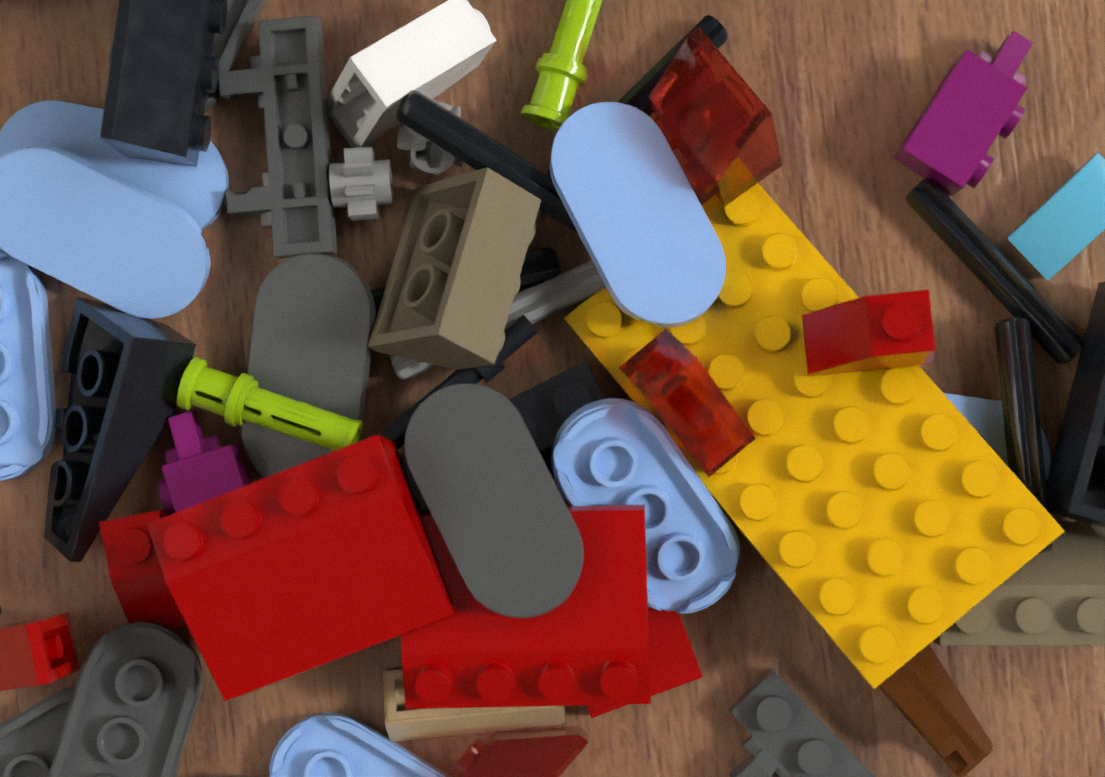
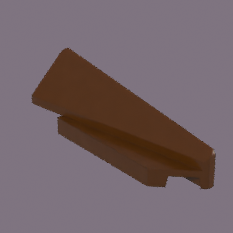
M929 644L878 686L957 777H964L991 753L992 742Z

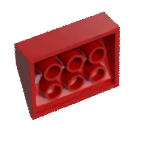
M378 434L147 524L166 584L224 701H230L455 616L394 442Z
M645 505L567 507L583 542L584 558L581 576L570 597L562 605L547 614L534 618H516L501 615L481 604L465 584L430 510L419 511L455 616L401 636L405 708L439 709L651 704Z

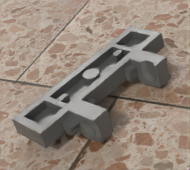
M317 15L258 21L260 55L250 57L251 69L219 72L220 96L230 102L234 101L238 95H249L258 100V109L264 111L268 172L262 173L263 186L252 187L248 192H234L227 189L228 214L234 213L236 217L260 216L261 227H272L273 253L276 258L284 259L312 253L337 254L335 210L332 205L329 181L331 150L322 20Z
M771 668L728 709L751 733L742 743V746L750 754L729 774L731 777H771L774 772L780 777H789L790 775L792 777H875Z

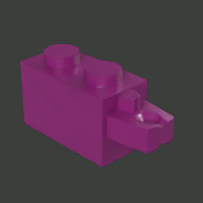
M1012 31L1004 39L993 57L983 50L976 55L967 49L953 63L893 159L924 179L927 177L933 179L943 191L951 196L963 189L966 184L974 189L994 160L986 152L995 138L999 135L1006 139L1025 112V109L1019 106L1018 102L1028 88L1024 85L1027 78L1016 71L1034 43L1017 32Z
M195 410L168 418L176 448L165 451L167 465L161 466L165 479L158 481L161 501L168 515L251 484L240 446L228 445L222 447L218 435L205 438Z

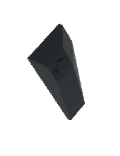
M78 297L62 354L61 373L71 374L68 408H57L55 427L62 428L63 457L62 460L56 461L51 466L44 538L70 562L82 561L101 530L99 522L108 519L168 421V418L176 408L179 385L185 369L193 359L196 347L195 343L166 324L148 318L136 317L115 307Z

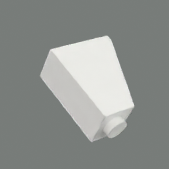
M448 0L351 56L327 98L328 116L352 148L368 147L400 124L396 118L397 109L401 101L412 90H417L428 98L434 99L478 67L497 41L490 31L486 18L480 11L472 8L467 0Z

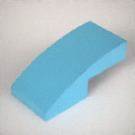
M1097 152L1007 237L1047 281L1105 229V158Z

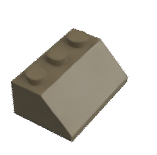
M488 167L416 187L367 347L376 352L456 370L495 364L497 355L505 341L504 329L512 301L520 288V273L526 252L536 232L535 221L541 199Z
M1056 521L1065 532L1052 542L1053 546L1050 551L1039 553L932 642L939 646H1105V528L1080 521Z

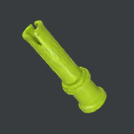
M566 0L550 53H544L537 60L535 69L539 73V77L531 102L528 105H524L521 109L520 116L527 122L558 132L562 124L569 118L578 86L586 84L588 77L586 73L587 68L582 63L603 0Z
M194 357L188 364L178 389L177 405L179 408L190 410L194 406L224 416L226 424L234 427L250 422L332 451L359 442L363 429V421L354 420L312 406L309 403L259 387L258 381L252 375L242 373L237 377L207 367V361L199 357Z

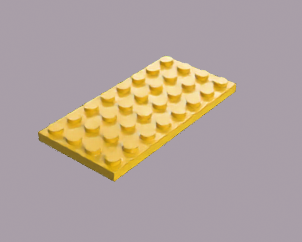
M745 169L701 205L722 244L726 260V274L722 289L716 300L703 315L683 326L674 328L653 326L654 324L645 323L640 319L637 321L625 314L613 301L607 288H604L591 295L564 319L630 400L645 407L658 418L718 505L874 690L1065 531L920 366L808 377L802 315L859 297Z

